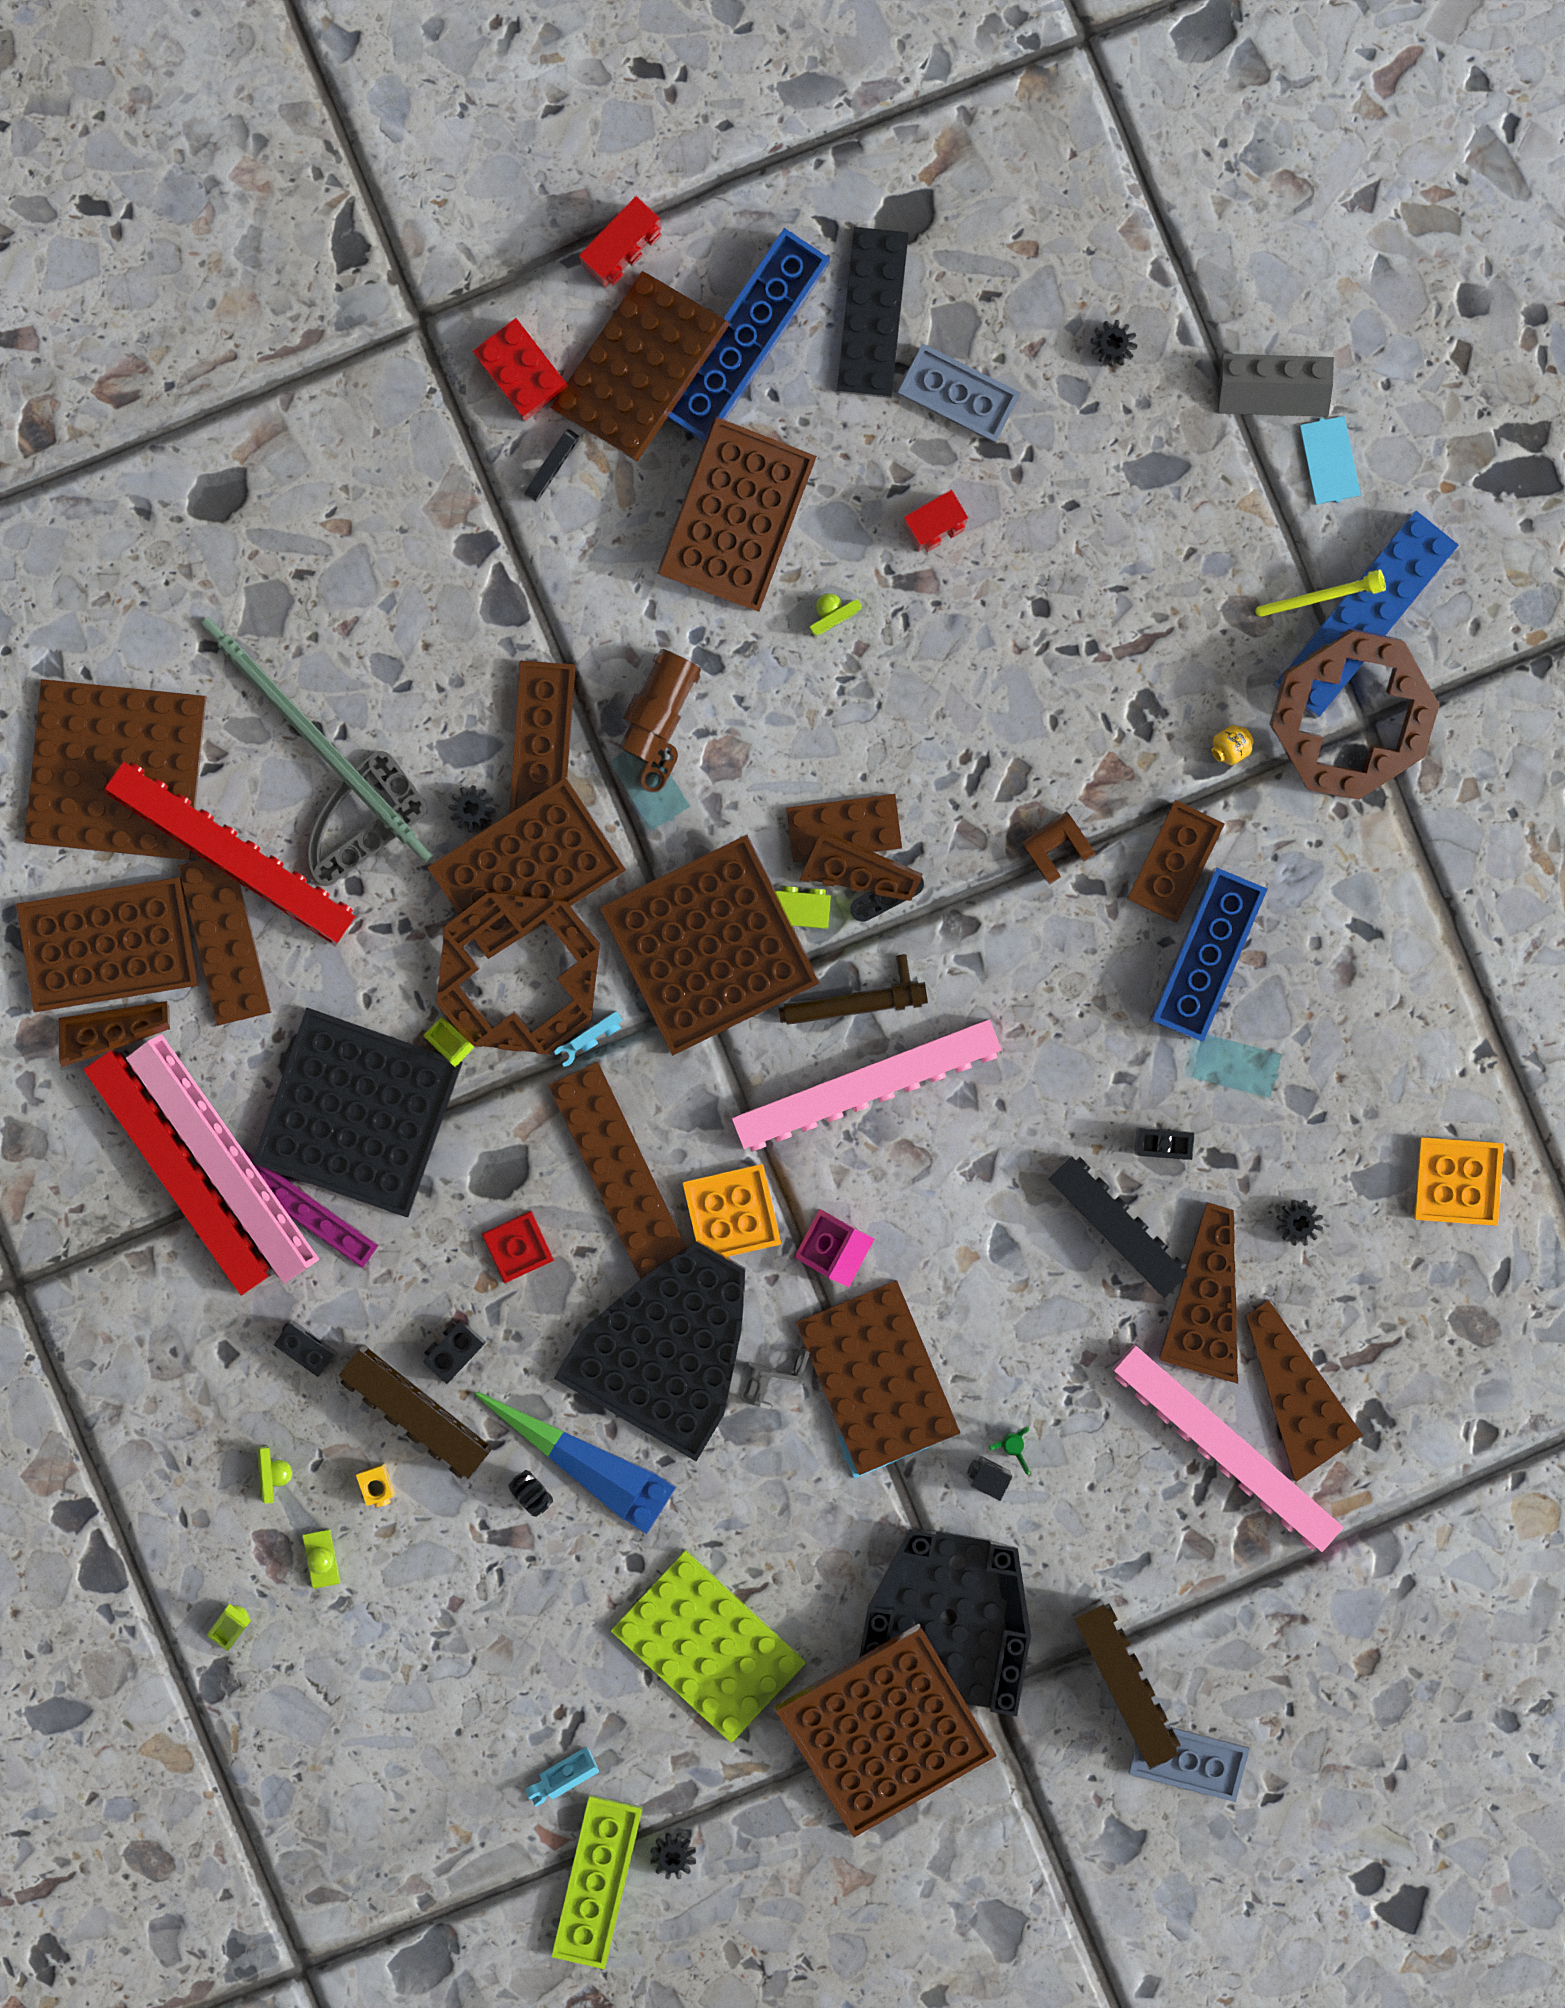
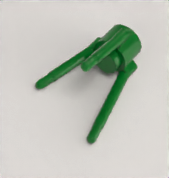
M1029 1427L1018 1429L1017 1432H1009L1004 1435L1002 1440H997L989 1446V1450L1003 1447L1007 1454L1016 1455L1026 1475H1030V1470L1021 1452L1024 1449L1022 1436L1029 1432Z

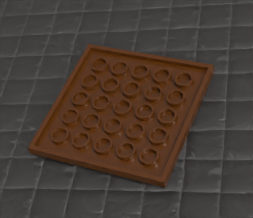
M41 679L24 843L190 860L191 851L104 794V791L121 764L125 762L130 765L132 762L145 771L143 775L152 781L154 778H157L168 786L167 791L176 796L179 793L191 801L190 806L195 809L207 696Z
M748 834L600 907L672 1056L820 984V980Z
M920 1624L915 1625L774 1706L778 1716L853 1838L997 1756Z

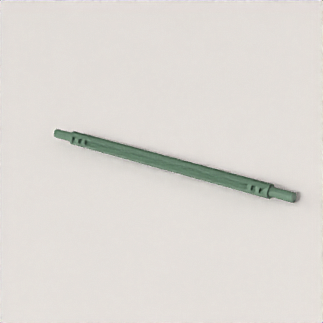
M209 617L205 618L201 625L218 642L217 646L402 844H407L424 863L432 857V854L415 837L416 833L230 635L226 636Z

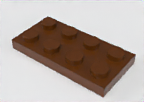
M895 794L786 808L793 863L808 861L821 830L872 852L902 849Z
M1174 800L1127 900L1177 923L1225 823Z

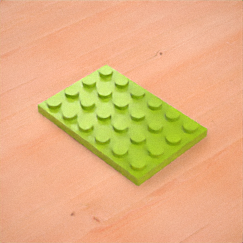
M686 1549L611 1629V1632L730 1743L743 1732L806 1664L805 1659Z

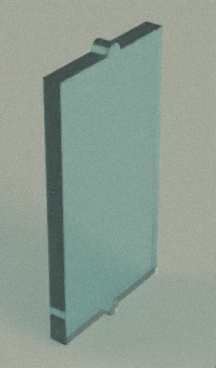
M627 752L609 761L651 830H654L668 820L673 821L676 815L690 807L671 774L660 791L648 792L640 788L637 781L638 774L645 761ZM660 760L658 765L651 764V767L658 768L662 772L664 771V767H659L662 760ZM650 772L645 777V783L648 787L655 786L658 782V777L656 773Z
M1206 1035L1204 1042L1200 1044L1198 1053H1195L1197 1059L1192 1078L1271 1098L1275 1079L1279 1078L1277 1072L1282 1054Z

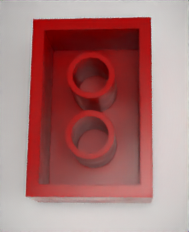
M635 196L579 255L581 266L604 288L609 284L614 286L623 277L622 270L628 264L633 266L642 257L641 250L647 244L652 246L661 237L660 230L662 225L660 217L639 197Z
M517 318L513 319L472 351L476 359L524 421H527L568 387L565 380Z

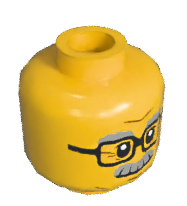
M1230 725L1213 737V748L1211 751L1218 762L1223 761L1227 765H1235L1251 754L1254 740L1245 727Z

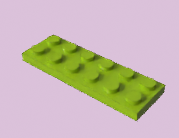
M589 1794L553 1948V1958L605 1970L643 1809L642 1806Z

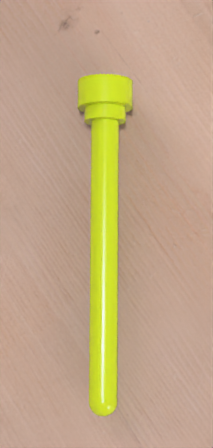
M1380 569L1368 572V575L1364 576L1363 580L1261 605L1256 608L1255 613L1257 616L1263 617L1365 590L1373 594L1386 590L1384 576Z

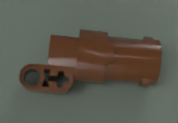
M661 649L659 653L655 654L652 660L655 664L640 694H634L623 716V719L629 722L630 726L619 746L621 750L645 761L638 774L637 781L640 788L648 792H658L664 787L677 762L678 751L672 744H669V741L681 719V716L678 714L693 684H698L700 680L701 668L666 649ZM667 748L666 753L670 757L668 760L663 759L659 767H664V771L662 772L658 768L651 767L652 763L658 765L661 760V756L658 755L659 750ZM650 772L656 773L658 777V782L653 787H648L645 783V777Z

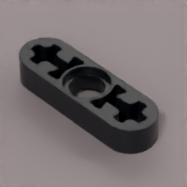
M569 428L563 433L525 491V496L534 502L541 498L580 438L578 434Z
M923 878L921 879L914 896L918 895L923 890ZM868 892L853 901L850 912L855 920L866 922L907 900L895 898L892 904L885 905L881 903L879 895H876L875 892ZM874 894L875 901L881 910L876 912L874 906L867 911V917H864L862 914L857 915L855 913V910L858 909L857 903L862 901L866 905L872 902L868 897Z

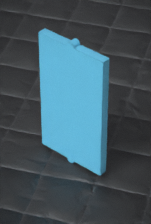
M1345 416L1327 420L1320 418L1317 422L1300 425L1315 504L1319 505L1333 501L1340 503L1343 499L1361 496Z

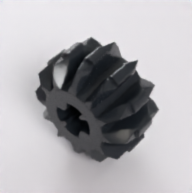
M1119 320L1114 321L1113 328H1111L1108 321H1105L1103 323L1104 330L1097 327L1094 333L1098 337L1091 338L1090 340L1091 344L1098 346L1092 349V355L1101 353L1102 355L1098 362L1101 364L1107 358L1109 359L1108 367L1110 368L1113 367L1115 359L1119 366H1123L1125 364L1123 356L1131 360L1133 354L1129 350L1137 349L1136 343L1129 342L1136 337V333L1126 334L1130 325L1125 324L1120 329ZM1110 338L1120 342L1116 350L1113 346L1108 347L1107 344Z
M475 785L471 786L470 795H468L464 787L460 788L463 798L455 794L452 795V799L459 802L458 806H448L449 810L458 811L450 819L456 821L462 818L457 827L462 829L468 822V832L471 833L474 831V823L477 824L479 830H484L481 820L484 819L487 823L491 824L493 820L486 816V813L496 812L495 808L486 806L494 801L493 797L482 800L487 791L482 789L476 796L477 789ZM469 802L479 805V810L476 809L478 813L475 816L465 812V808H469L466 806Z
M1291 1200L1292 1210L1283 1205L1281 1209L1287 1213L1286 1216H1276V1219L1284 1221V1224L1276 1226L1277 1231L1287 1230L1281 1238L1286 1241L1292 1236L1291 1245L1294 1246L1298 1244L1299 1237L1304 1246L1308 1245L1307 1236L1316 1240L1318 1237L1312 1231L1314 1229L1322 1231L1323 1229L1322 1226L1315 1224V1221L1323 1219L1322 1215L1312 1216L1316 1212L1317 1206L1312 1205L1307 1209V1200H1302L1300 1208L1296 1200ZM1300 1215H1303L1302 1220L1306 1221V1224L1296 1230L1297 1226L1293 1224L1294 1219H1299Z
M524 1470L516 1475L508 1485L512 1495L531 1516L537 1517L541 1513L543 1514L553 1503L551 1494L534 1474L528 1470Z
M667 1832L665 1834L666 1842L658 1837L656 1839L658 1847H651L650 1853L655 1855V1857L651 1858L650 1863L651 1865L660 1864L656 1868L657 1874L666 1870L665 1879L669 1880L671 1873H675V1877L679 1880L681 1879L680 1870L690 1874L691 1869L688 1865L696 1864V1859L691 1856L696 1853V1848L688 1847L691 1843L689 1837L681 1842L680 1832H677L675 1839H672L670 1832ZM677 1851L678 1860H676L675 1858L669 1860V1852L674 1854Z

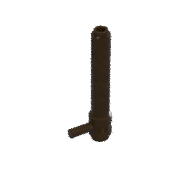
M897 955L896 961L900 983L892 984L891 987L783 1003L784 1006L778 1007L780 1022L791 1025L889 1009L901 1011L909 1006L920 1008L922 1004H928L925 982L918 983V980L911 981L907 955Z

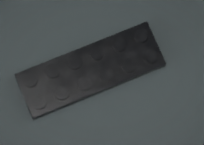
M854 227L837 393L884 398L892 397L909 232Z

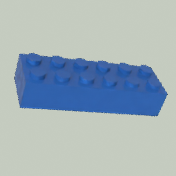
M1213 868L1150 1021L1204 1042L1268 890L1267 888L1220 868Z

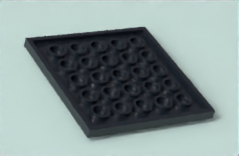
M307 1007L252 1163L409 1218L463 1062L461 1061L454 1067L440 1053Z

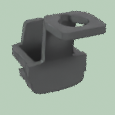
M801 1347L793 1372L767 1369L765 1366L748 1362L739 1390V1397L746 1403L771 1410L773 1405L763 1401L771 1377L792 1381L799 1380L804 1372L810 1352L806 1348ZM751 1378L753 1380L748 1395H744L748 1382Z

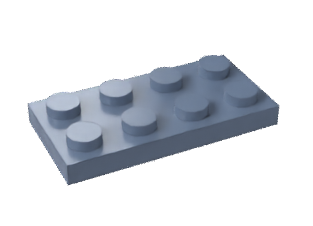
M922 343L897 394L996 443L1021 393Z
M1165 1725L1167 1730L1173 1729L1181 1744L1180 1747L1176 1748L1179 1755L1149 1770L1137 1744L1135 1745L1128 1772L1130 1775L1236 1802L1250 1750L1249 1747Z

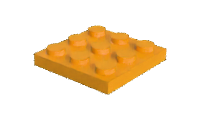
M1420 1137L1414 1219L1498 1226L1504 1143Z
M763 1164L683 1182L696 1241L699 1240L726 1257L782 1244Z

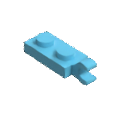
M616 1011L567 1045L558 1047L554 1053L557 1055L561 1051L568 1052L569 1059L562 1065L564 1067L569 1066L575 1059L576 1051L582 1048L586 1052L598 1044L596 1038L605 1033L609 1037L621 1029L619 1023L623 1019Z
M586 1746L539 1774L542 1781L529 1786L525 1791L528 1798L532 1799L534 1805L539 1806L546 1801L548 1795L553 1800L600 1771L591 1751Z

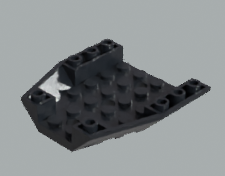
M909 1529L868 1605L859 1657L920 1624L941 1662L947 1667V1672L966 1704L989 1708L990 1712L1017 1716L1031 1640L1018 1548L985 1538L938 1530ZM955 1555H961L966 1560L965 1566L960 1570H955L950 1566V1560ZM946 1609H951L956 1613V1620L951 1624L942 1622L940 1618L941 1613Z

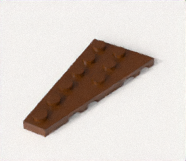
M1206 1202L1188 1260V1268L1185 1270L1188 1276L1181 1283L1159 1360L1238 1384L1234 1210Z
M1267 1299L1245 1316L1257 1351L1294 1481L1297 1482L1358 1440L1363 1434L1276 1309Z

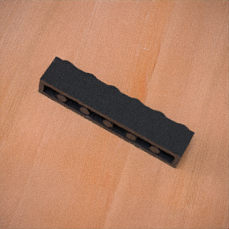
M1071 1156L1048 1180L1145 1280L1165 1298L1188 1276L1185 1272L1188 1267L1178 1256L1172 1259L1165 1252L1169 1247L1158 1236L1153 1239L1146 1232L1149 1227L1140 1217L1137 1216L1133 1219L1126 1212L1130 1207L1119 1196L1115 1200L1107 1192L1110 1187L1100 1177L1094 1179L1088 1173L1091 1167L1081 1157L1075 1160Z

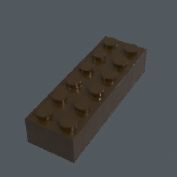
M366 1345L356 1352L338 1375L342 1378L340 1383L351 1392L357 1390L364 1396L362 1401L374 1410L377 1407L385 1413L384 1418L395 1427L398 1425L402 1426L407 1430L405 1435L416 1444L422 1442L429 1448L428 1454L439 1462L442 1459L451 1465L449 1470L460 1479L463 1476L469 1479L493 1448Z
M1099 1600L1073 1613L1072 1616L1149 1770L1178 1756L1179 1753L1176 1748L1180 1747L1181 1744L1173 1729H1166L1164 1723L1169 1720L1160 1703L1154 1705L1151 1698L1156 1695L1148 1679H1141L1139 1672L1143 1671L1135 1653L1129 1655L1126 1647L1130 1646V1643L1123 1629H1116L1114 1622L1118 1621L1110 1603L1104 1605L1102 1600Z

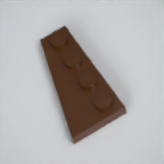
M821 830L800 877V881L809 882L811 880L822 882V885L832 887L838 885L848 887L854 891L861 892V890L875 892L876 895L911 901L923 874Z
M164 1001L59 1018V1062L61 1067L169 1030L170 1008L168 1002Z

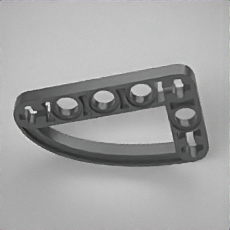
M377 751L356 768L363 778L371 771L397 804L392 809L404 822V817L397 810L402 808V811L405 813L410 809V801L415 803L421 802L422 805L419 807L421 812L418 815L412 812L406 816L411 820L407 823L409 827L426 815L428 810L426 801L389 753ZM377 757L382 759L388 758L389 761L386 763L388 769L392 772L396 768L398 772L390 775L384 781L382 777L387 776L385 771L381 768L377 770L375 768L378 764L376 761ZM402 778L405 781L406 788L402 793L396 794L391 790L393 779ZM344 781L338 786L323 807L314 825L309 842L308 861L310 870L315 880L324 886H331L337 883L397 838L386 829L385 824L380 819H377L321 861L320 851L325 830L339 805L352 790ZM368 833H375L378 837V845L369 849L364 845L363 838ZM347 849H352L356 853V861L351 865H346L341 860L342 853ZM336 858L338 865L345 870L340 873L339 869H336L331 873L333 878L330 881L326 878L322 880L320 878L323 874L322 867L330 869L335 865L331 860Z

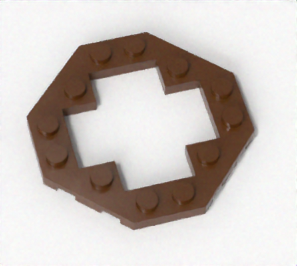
M1350 628L1331 644H1325L1308 655L1309 658L1297 666L1293 665L1284 671L1269 725L1274 734L1277 735L1285 753L1308 790L1360 800L1425 757L1440 704L1405 641L1402 639ZM1346 658L1393 667L1386 693L1410 699L1396 750L1370 745L1363 771L1317 762L1324 737L1320 734L1299 730L1313 679L1339 684Z
M488 891L444 926L436 1004L461 1035L473 1046L549 1055L592 1020L600 942L566 900ZM504 914L521 935H524L544 919L577 960L575 964L557 977V980L573 1000L532 1032L515 1011L492 1027L459 986L480 968L463 947Z

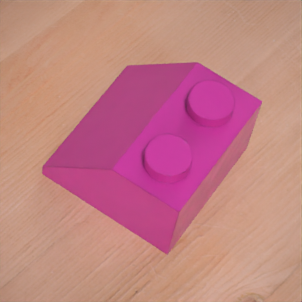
M819 1209L794 1258L829 1279L850 1287L875 1239L854 1226Z

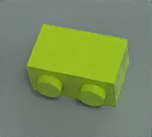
M782 886V891H776L792 926L828 929L831 895H825L826 890L809 888V894L798 893V887Z

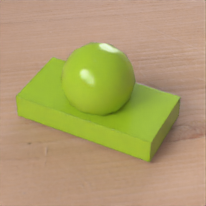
M833 593L822 594L816 601V611L823 619L811 625L809 629L814 637H818L859 613L862 605L858 599H855L843 606L841 599Z
M443 1016L423 1035L454 1067L474 1048Z
M267 1445L258 1446L256 1449L260 1498L264 1504L274 1503L273 1486L281 1487L289 1483L293 1471L290 1464L284 1460L278 1459L271 1462L270 1448Z
M331 1529L303 1534L307 1565L313 1589L340 1584L341 1580Z
M229 1604L206 1635L226 1651H229L251 1622L248 1612L239 1605Z

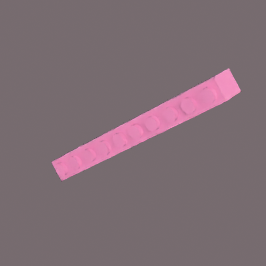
M988 1019L732 1117L743 1148H750L751 1152L766 1147L765 1141L775 1138L779 1142L792 1137L790 1131L801 1128L802 1132L818 1127L816 1121L827 1118V1121L831 1122L844 1117L842 1111L850 1108L853 1109V1112L869 1107L868 1101L878 1098L879 1102L889 1100L895 1097L893 1092L904 1088L905 1093L921 1087L919 1082L928 1078L931 1083L946 1077L945 1072L954 1068L956 1073L972 1067L970 1062L980 1058L982 1063L997 1058L996 1052L1001 1051V1047L991 1021Z
M161 1034L147 1041L129 1055L126 1059L134 1073L144 1083L148 1093L158 1103L164 1116L172 1123L180 1139L186 1143L197 1163L207 1173L211 1183L221 1193L227 1206L235 1213L243 1229L249 1233L256 1243L258 1250L265 1256L272 1266L274 1273L284 1284L320 1260Z
M1135 1344L1113 1366L1112 1369L1117 1373L1114 1378L1125 1388L1130 1384L1138 1391L1134 1395L1146 1406L1152 1403L1158 1409L1155 1414L1166 1424L1170 1421L1179 1427L1176 1432L1187 1442L1193 1439L1200 1445L1197 1451L1207 1460H1210L1212 1457L1220 1463L1217 1468L1229 1479L1233 1475L1239 1479L1241 1483L1238 1487L1250 1497L1255 1493L1262 1500L1259 1505L1270 1515L1274 1511L1282 1517L1280 1523L1291 1533L1296 1529L1302 1534L1303 1537L1300 1541L1313 1551L1315 1548H1318L1323 1552L1344 1528Z

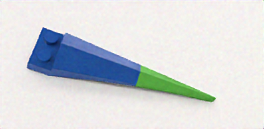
M480 1392L475 1393L476 1397L620 1518L644 1533H649L677 1486L649 1469L559 1430Z

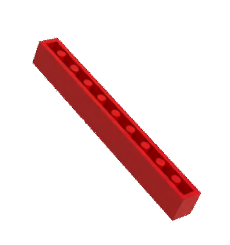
M123 762L105 787L104 794L334 947L337 946L356 917L352 914L353 909L341 901L338 904L329 899L330 894L319 886H316L314 889L305 883L307 879L296 871L290 873L283 868L284 863L272 855L269 858L259 852L261 848L250 840L242 841L236 837L238 833L225 824L221 827L213 821L214 817L203 809L197 811L190 806L191 801L179 793L176 796L167 791L168 786L157 778H154L152 781L143 775L145 771L135 763L131 762L128 765Z
M115 1050L107 1052L84 1068V1072L241 1296L271 1276L268 1271L271 1269L269 1262L263 1255L259 1257L254 1251L253 1247L256 1245L247 1232L243 1234L237 1225L240 1224L238 1218L232 1210L227 1212L222 1205L224 1199L215 1187L211 1189L206 1182L208 1175L200 1165H194L190 1159L193 1156L192 1152L184 1142L181 1144L174 1136L177 1133L176 1129L168 1119L166 1121L162 1119L158 1113L161 1111L160 1106L153 1097L148 1099L143 1091L145 1085L138 1075L132 1076L127 1068L130 1064L121 1052L117 1054Z

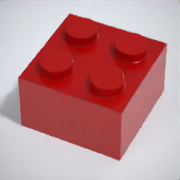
M951 489L905 516L902 524L917 550L920 552L925 549L926 552H930L940 546L941 539L947 535L952 539L964 532L969 517Z

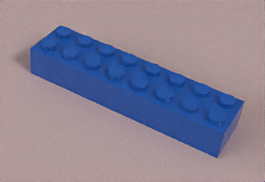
M784 227L725 315L724 319L728 321L729 326L666 419L704 444L713 418L718 417L723 420L728 418L830 265V258Z
M1417 510L1414 511L1357 580H1363L1364 576L1368 575V572L1380 569L1384 576L1386 590L1375 594L1365 590L1345 595L1285 670L1309 658L1308 655L1325 644H1331L1350 628L1386 636L1459 544ZM1346 658L1339 684L1313 679L1305 711L1315 719L1320 717L1365 661ZM1284 671L1273 684L1278 689L1280 688Z

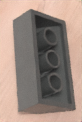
M1223 354L1220 358L1218 414L1328 417L1333 389L1334 357Z

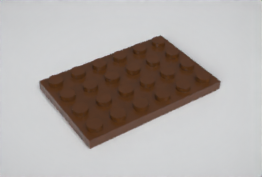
M642 270L567 382L568 387L559 394L551 409L638 462L729 326V323L724 318Z
M714 417L657 574L760 612L817 456L721 418Z
M567 777L427 867L458 914L488 891L566 900L572 906L627 870ZM504 914L474 939L487 959L544 924L545 920L543 919L524 935H521Z
M181 877L16 904L34 1012L198 986Z
M897 1280L796 1322L805 1347L810 1352V1359L859 1475L961 1433Z

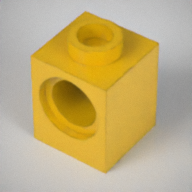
M385 1463L359 1471L356 1474L366 1506L374 1504V1507L378 1508L391 1503L389 1498L395 1495V1491ZM373 1480L380 1481L384 1487L383 1492L380 1494L373 1493L369 1487L370 1482Z

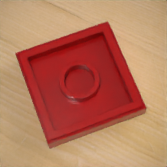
M532 1210L481 1234L504 1284L554 1261Z

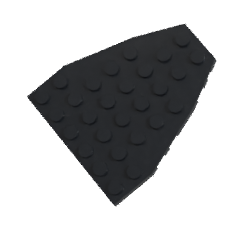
M699 1240L648 1272L589 1323L579 1334L554 1379L697 1462L725 1413L742 1332L746 1268Z

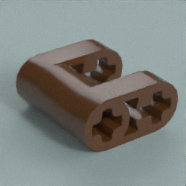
M1067 811L1021 841L1022 846L1049 885L1060 879L1061 876L1047 853L1068 840L1083 862L1095 855L1093 848Z

